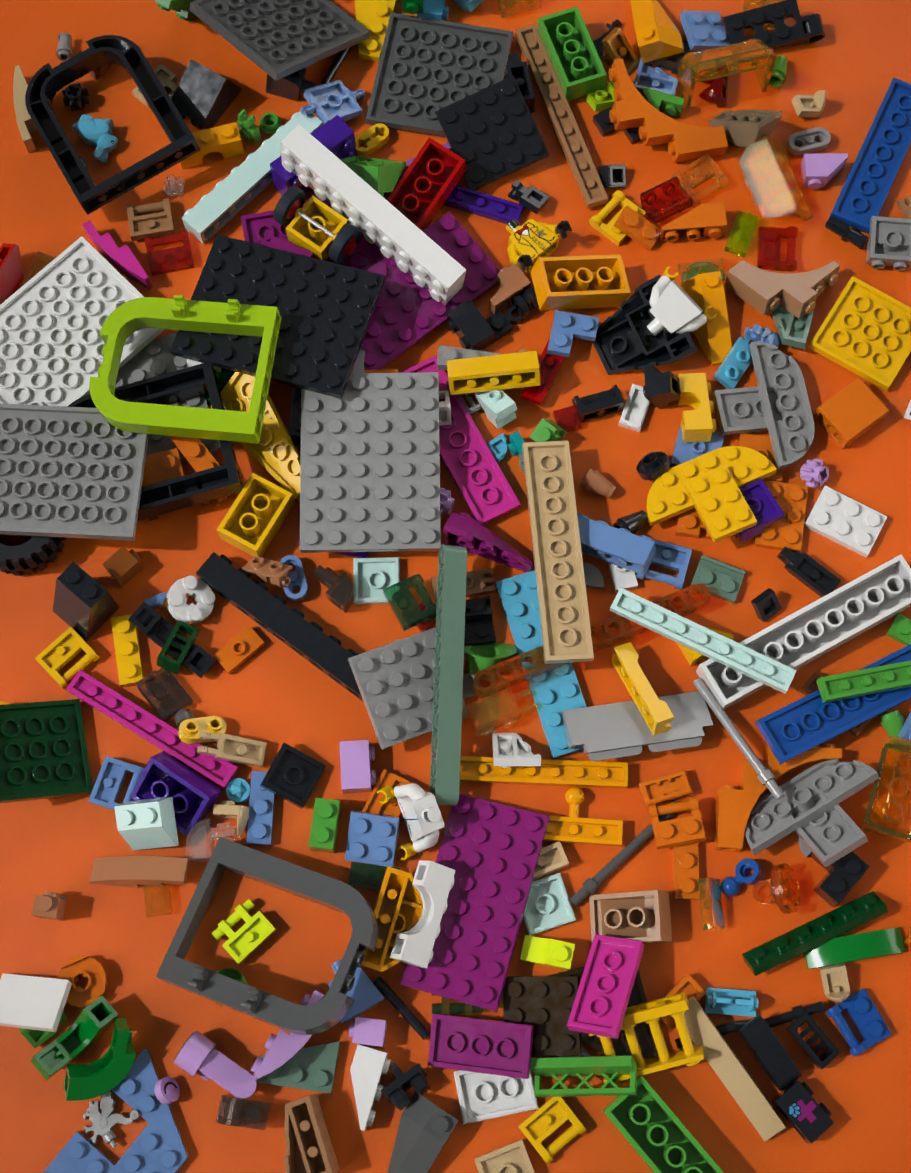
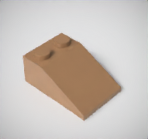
M648 890L589 895L591 944L595 934L642 941L643 944L672 943L669 892Z

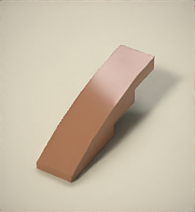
M163 856L95 858L89 882L91 884L139 888V885L162 887V883L185 885L189 860L188 858Z

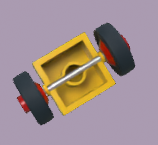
M293 186L289 188L279 199L273 213V218L282 226H287L288 240L298 247L313 252L316 259L326 261L330 257L338 264L347 260L356 249L361 231L354 225L349 224L347 218L313 195L304 205L306 194L298 187Z

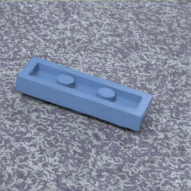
M252 771L247 845L272 846L275 794L260 786L267 773L264 771Z

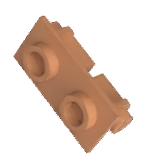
M254 557L242 567L243 570L248 571L252 579L264 582L270 580L271 584L282 588L290 584V578L287 573L293 568L291 565L263 557Z

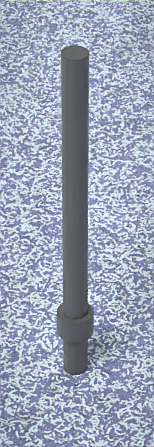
M676 813L658 816L659 822L669 820ZM650 823L594 877H589L582 883L583 887L569 899L575 907L589 894L593 895L599 889L598 886L654 834L652 824Z

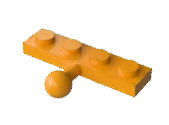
M578 787L569 788L565 794L566 802L570 805L569 817L549 816L550 819L544 841L622 846L623 821L579 818V805L584 801V792Z

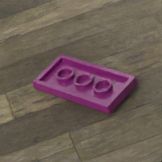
M433 1013L428 1066L528 1079L530 1075L534 1025Z

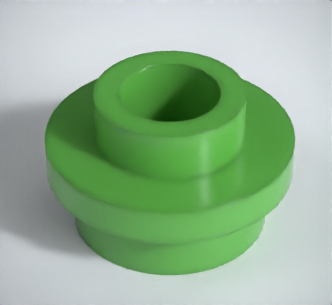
M265 113L260 119V128L267 134L276 133L277 129L281 126L280 118L274 113Z

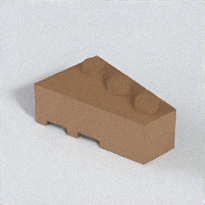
M317 1094L285 1104L286 1156H284V1165H286V1173H336L340 1171Z

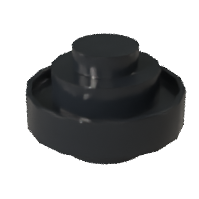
M664 452L648 453L639 461L636 470L642 479L656 480L668 470L670 460Z

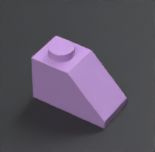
M848 153L804 154L800 164L802 188H824L844 168Z

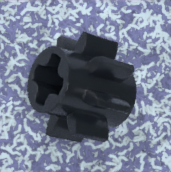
M80 83L77 85L69 84L66 90L62 91L64 95L62 100L65 106L70 105L72 111L83 110L86 104H89L88 91L86 88L82 89Z

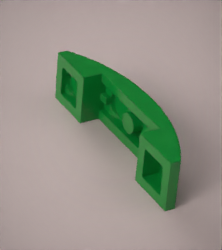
M900 927L833 938L804 952L807 968L813 969L904 953L906 950Z

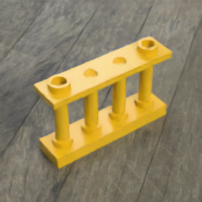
M686 992L627 1007L621 1030L625 1032L632 1057L637 1063V1077L684 1064L686 1066H693L704 1059L703 1046L693 1047L683 1015L686 1010H689ZM670 1015L674 1018L683 1051L668 1053L659 1024L660 1017ZM641 1022L649 1024L659 1057L644 1061L634 1030L636 1024ZM596 1035L600 1037L605 1056H616L611 1038ZM620 1075L614 1083L621 1085L627 1079H630V1075Z

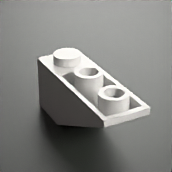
M357 1045L350 1072L360 1129L366 1131L367 1126L372 1127L376 1111H373L372 1108L374 1101H379L381 1098V1090H383L384 1085H380L382 1074L387 1075L391 1060L387 1059L388 1053Z

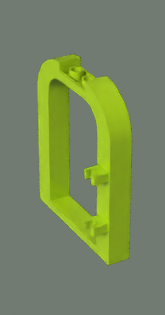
M174 295V299L157 297L133 299L120 305L107 317L99 334L105 343L102 350L103 362L102 365H99L98 377H90L89 381L90 395L93 403L107 422L120 430L132 433L259 444L282 318L278 307L240 304L238 299H228V303L186 300L184 295ZM144 328L262 337L249 412L127 402L117 399L115 397V385L123 347L127 338L133 332Z

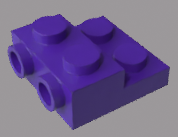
M762 479L740 488L742 495L757 520V525L733 536L734 538L740 537L741 541L744 542L763 533L764 527L784 518V512Z

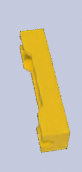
M631 642L613 648L611 662L653 736L671 730L672 726L669 722L674 720V716L667 703L658 699L637 662L639 655Z

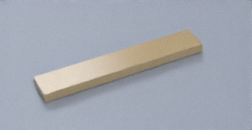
M692 996L688 999L689 1010H686L683 1014L691 1039L697 1047L703 1046L705 1059L762 1139L767 1141L785 1129V1123L695 997Z

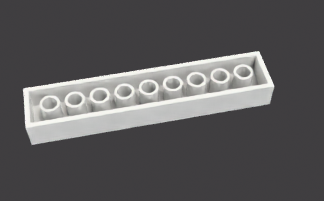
M300 124L280 142L283 167L288 172L296 174L304 186L312 188L315 195L321 201L325 200L331 205L333 210L347 218L348 223L357 227L369 243H375L385 257L392 258L397 263L398 268L402 272H408L418 286H424L434 300L437 302L441 301L446 305L463 287L466 269Z
M901 554L741 641L739 644L797 670L911 607V568ZM711 658L701 663L696 670L698 676L706 684L723 710L767 686Z

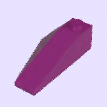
M453 512L443 528L444 545L466 547L468 553L524 572L532 571V561L478 521L472 519L470 515L463 512L459 514Z

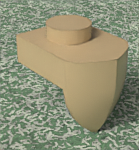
M819 90L814 95H795L791 102L797 117L817 118L824 109L826 91Z
M221 801L220 805L214 804L213 815L216 818L237 819V836L240 837L248 822L249 807L235 805L234 801Z
M845 964L819 967L825 996L833 1002L841 1003L850 996Z

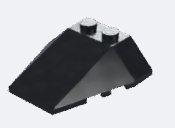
M660 275L641 284L635 290V293L626 302L624 301L620 308L597 328L596 339L592 343L608 375L643 369L649 365L659 366L679 362L698 351L690 332L678 334L674 331L670 333L664 328L655 336L647 328V325L655 319L650 312L652 307L649 300L652 288L660 279Z

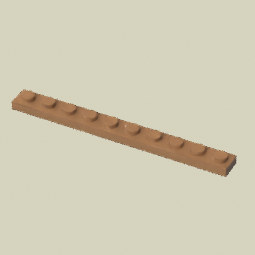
M533 24L516 29L515 36L587 209L608 203L606 191L536 25Z

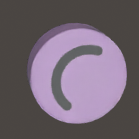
M167 1076L157 1081L155 1084L157 1099L162 1104L168 1105L179 1098L180 1087L174 1078Z

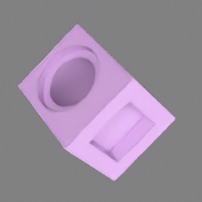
M356 1017L355 1022H350L349 1037L353 1038L352 1043L384 1047L387 1021Z

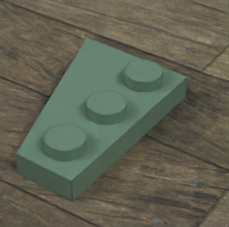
M340 1041L301 1048L281 1067L256 1082L332 1094Z

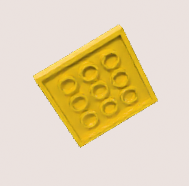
M852 276L808 348L887 391L911 352V307Z

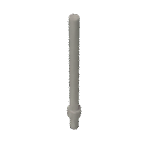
M701 678L696 679L693 682L694 686L757 772V778L761 784L767 786L776 800L781 799L784 793L774 781L775 776L769 769L766 770Z

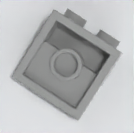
M872 216L870 219L866 264H872L871 267L874 269L894 266V270L904 271L907 267L910 268L911 219Z

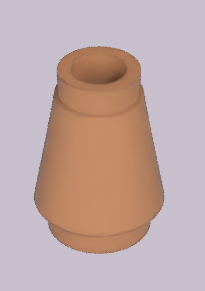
M592 469L588 470L581 482V485L585 486L584 489L608 498L611 497L616 488L599 471Z

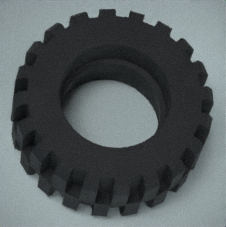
M0 534L1 572L6 574L12 572L16 576H22L23 572H26L28 575L34 574L37 568H40L42 571L47 568L46 563L50 560L54 562L58 558L55 554L57 551L62 552L64 548L62 540L65 541L67 537L33 536L29 541L21 545L7 546L2 544Z

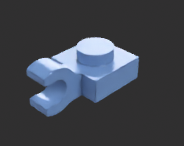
M757 324L753 325V329L746 327L744 332L746 338L754 342H765L779 347V335L767 327L762 328Z

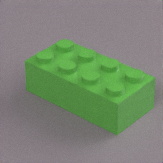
M578 7L538 18L537 30L567 101L587 96V93L596 92L597 90H605L607 74Z

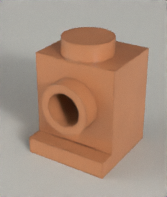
M44 892L42 896L35 895L31 915L38 918L63 921L68 896L53 892Z

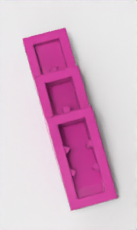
M90 220L82 224L89 239L114 267L145 288H152L148 275L127 244L118 248L108 232L100 236Z

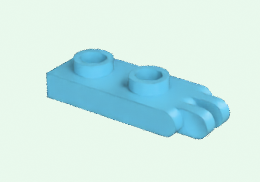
M745 336L744 338L739 337L713 376L727 389L735 388L752 362L749 341L751 339Z

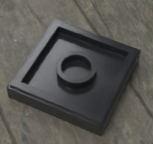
M283 743L260 786L303 809L326 766L290 745Z

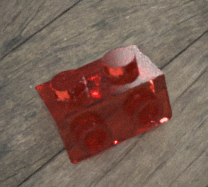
M678 177L665 181L640 194L642 210L646 212V215L655 224L693 206L692 198L681 189Z

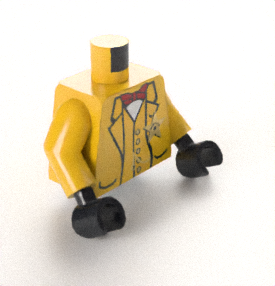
M515 219L511 220L506 226V230L511 234L507 248L510 263L512 265L516 263L522 272L530 273L538 257H548L558 248V236L561 235L565 239L567 237L566 231H572L569 222L562 221L556 225L529 219L521 226Z

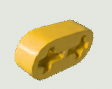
M375 124L355 138L357 156L367 157L389 141V129L385 124ZM360 144H362L363 146L367 145V148H364V147H360V148H359V145H360Z

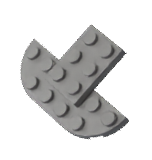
M751 342L749 348L758 386L715 390L713 393L721 435L768 431L777 469H783L798 462L807 452L814 438L815 425L804 377L797 362L791 356L788 357L778 350L777 346L765 342Z
M838 759L818 763L779 786L784 793L781 799L776 800L772 793L769 792L754 805L745 828L746 839L751 851L756 855L795 831L826 868L868 842L866 835L838 804L879 779L878 772L860 761L853 760L852 763L839 762Z

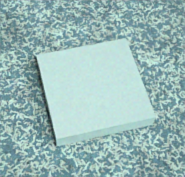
M400 557L353 558L354 605L401 604Z
M561 873L532 882L523 915L528 935L531 936L576 921Z

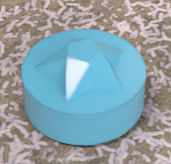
M233 779L226 787V794L231 801L238 804L244 803L250 797V785L244 779Z

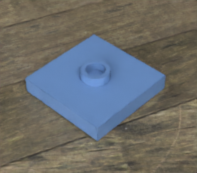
M680 424L670 466L675 467L721 448L725 435H721V432L716 431L712 433L710 442L683 443Z

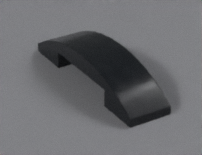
M145 602L128 619L160 648H163L174 628ZM176 639L174 640V642L179 643L183 646L186 645L185 643H182ZM193 643L186 660L183 662V666L199 678H202L217 660L200 646ZM170 648L171 651L181 655V652Z

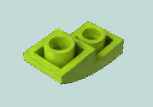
M607 82L606 90L587 93L586 102L595 112L613 107L615 103L613 82Z

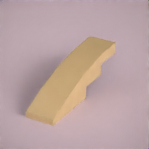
M17 65L15 66L13 80L14 109L23 142L28 153H31L37 149L30 133L37 131V127L26 108L25 95L28 84L20 66Z

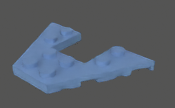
M147 1048L133 1062L125 1078L112 1089L115 1094L132 1109L137 1110L139 1115L149 1123L120 1160L115 1164L77 1131L43 1173H176L189 1155L170 1110V1104H162L155 1095V1084L160 1078L156 1073Z

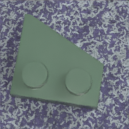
M781 305L775 310H771L783 345L801 349L805 348L814 311L809 314L806 313L798 319Z

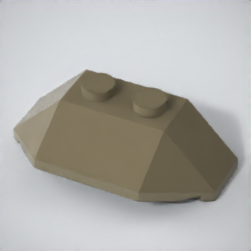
M759 109L739 110L736 112L725 110L710 119L709 123L712 127L724 126L728 145L755 149L760 147L763 141L770 138L783 114L782 111Z

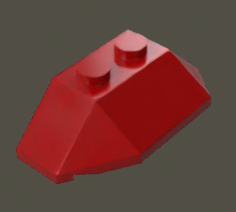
M3 243L0 247V305L20 289V284L24 279L20 250L16 244Z

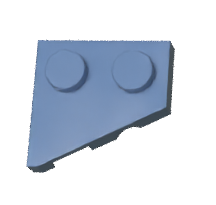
M641 58L634 86L641 95L643 88L646 87L675 96L678 79L666 74L659 67L653 69L646 63H643Z

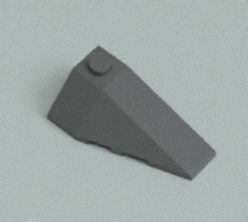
M415 1091L410 1100L411 1102L406 1106L401 1115L387 1173H427L459 1120L423 1095H418Z

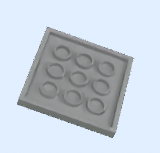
M436 627L348 659L381 750L432 731ZM462 698V719L470 715Z

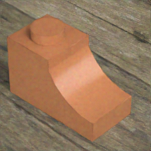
M516 263L510 267H504L498 273L497 286L499 289L490 299V311L493 314L503 311L512 305L513 297L524 294V290L531 287V282Z

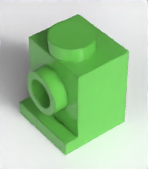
M542 418L529 437L535 442L561 441L567 432L551 419Z

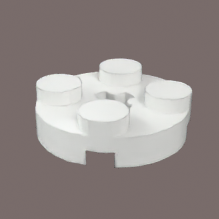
M189 575L177 580L170 587L167 593V607L170 614L176 620L187 624L189 622L198 623L203 621L213 610L215 594L203 580ZM185 596H193L196 604L191 603L188 605Z

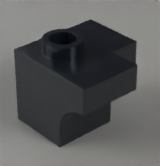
M654 365L644 367L645 386H643V394L646 399L659 409L668 408V403L680 400L679 378L670 371L662 373Z

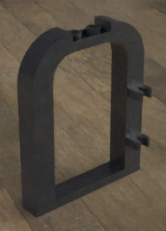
M104 35L86 41L89 46L88 49L60 63L53 69L47 63L32 77L25 95L26 108L31 119L87 215L200 151L194 136L140 48L131 40L117 35ZM116 63L123 66L129 72L171 143L96 186L56 118L52 103L56 93L63 87L100 66Z
M205 363L115 388V397L119 400L162 405L178 403L209 394L212 409L225 410L216 371L213 365ZM91 395L81 397L67 406L97 408L93 403ZM220 440L225 460L224 465L142 487L137 521L146 518L152 521L159 519L158 515L200 503L202 506L211 504V500L241 492L243 484L233 442Z

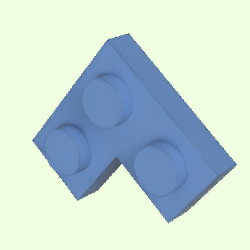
M555 310L547 354L569 358L573 338L595 342L599 318Z

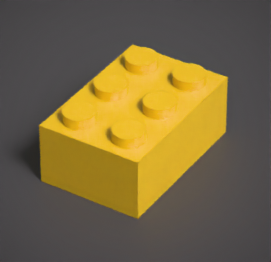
M252 473L217 528L220 539L253 557H262L295 505L293 494Z

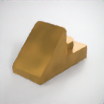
M620 27L614 28L602 40L608 52L602 60L608 65L612 66L614 59L623 58L627 73L629 74L639 64L637 56Z

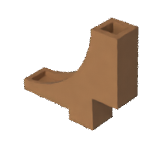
M742 260L728 270L725 287L763 315L781 305L800 319L806 313L809 314L814 310L816 298L821 295L823 290L837 282L840 265L832 261L813 271L787 274L763 270Z

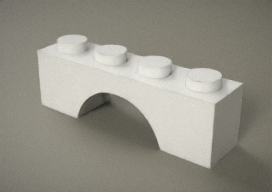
M419 860L412 885L421 895L423 902L422 915L419 922L411 930L397 933L390 958L427 969L433 957L432 949L435 939L440 933L442 915L447 909L449 891L455 882L454 874L456 870L432 861Z

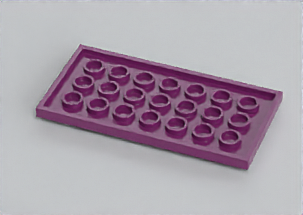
M450 211L422 231L466 269L463 287L444 305L441 301L437 302L434 300L424 286H418L408 272H402L392 258L384 257L366 271L385 275L386 280L362 343L365 349L364 370H381L448 321L449 311L469 299L473 303L497 285V275L500 270Z
M459 794L457 805H452L435 862L456 871L454 874L455 882L447 898V909L442 915L440 922V933L435 939L432 949L433 957L427 969L406 963L401 985L490 1011H498L549 823V816Z

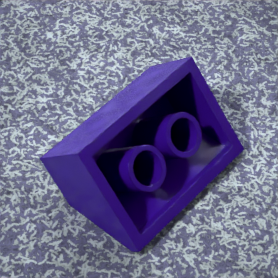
M163 751L150 758L129 797L135 801L172 797L177 830L189 837L212 810L222 790Z

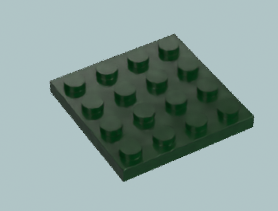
M80 699L0 705V803L92 793L93 786Z

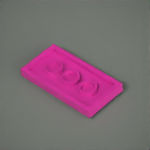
M595 934L567 1023L569 1030L618 1039L645 947L642 941Z

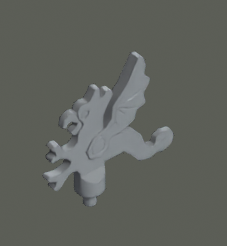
M110 1091L101 1095L100 1107L99 1101L94 1103L90 1101L89 1108H87L86 1113L83 1115L84 1120L89 1116V1121L93 1123L91 1127H83V1129H86L85 1133L94 1131V1135L88 1141H93L92 1144H96L98 1136L101 1135L106 1144L110 1143L112 1148L116 1147L117 1144L114 1141L116 1136L111 1128L117 1123L124 1125L133 1123L139 1117V1112L137 1110L131 1111L129 1114L130 1118H126L118 1113L112 1114L115 1110L114 1104L116 1101L113 1099V1092Z

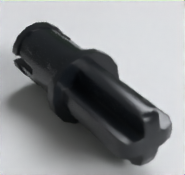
M831 216L825 224V227L839 235L842 241L845 239L859 249L863 247L868 239V236L853 229L851 224L848 226L834 216Z

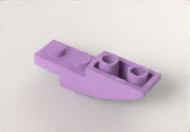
M316 990L311 995L306 993L300 1005L315 1004L324 995ZM282 1030L276 1035L272 1033L264 1045L267 1049L263 1058L258 1056L251 1068V1071L254 1072L251 1079L257 1081L277 1070L291 1059L312 1035H298L290 1032L287 1034Z

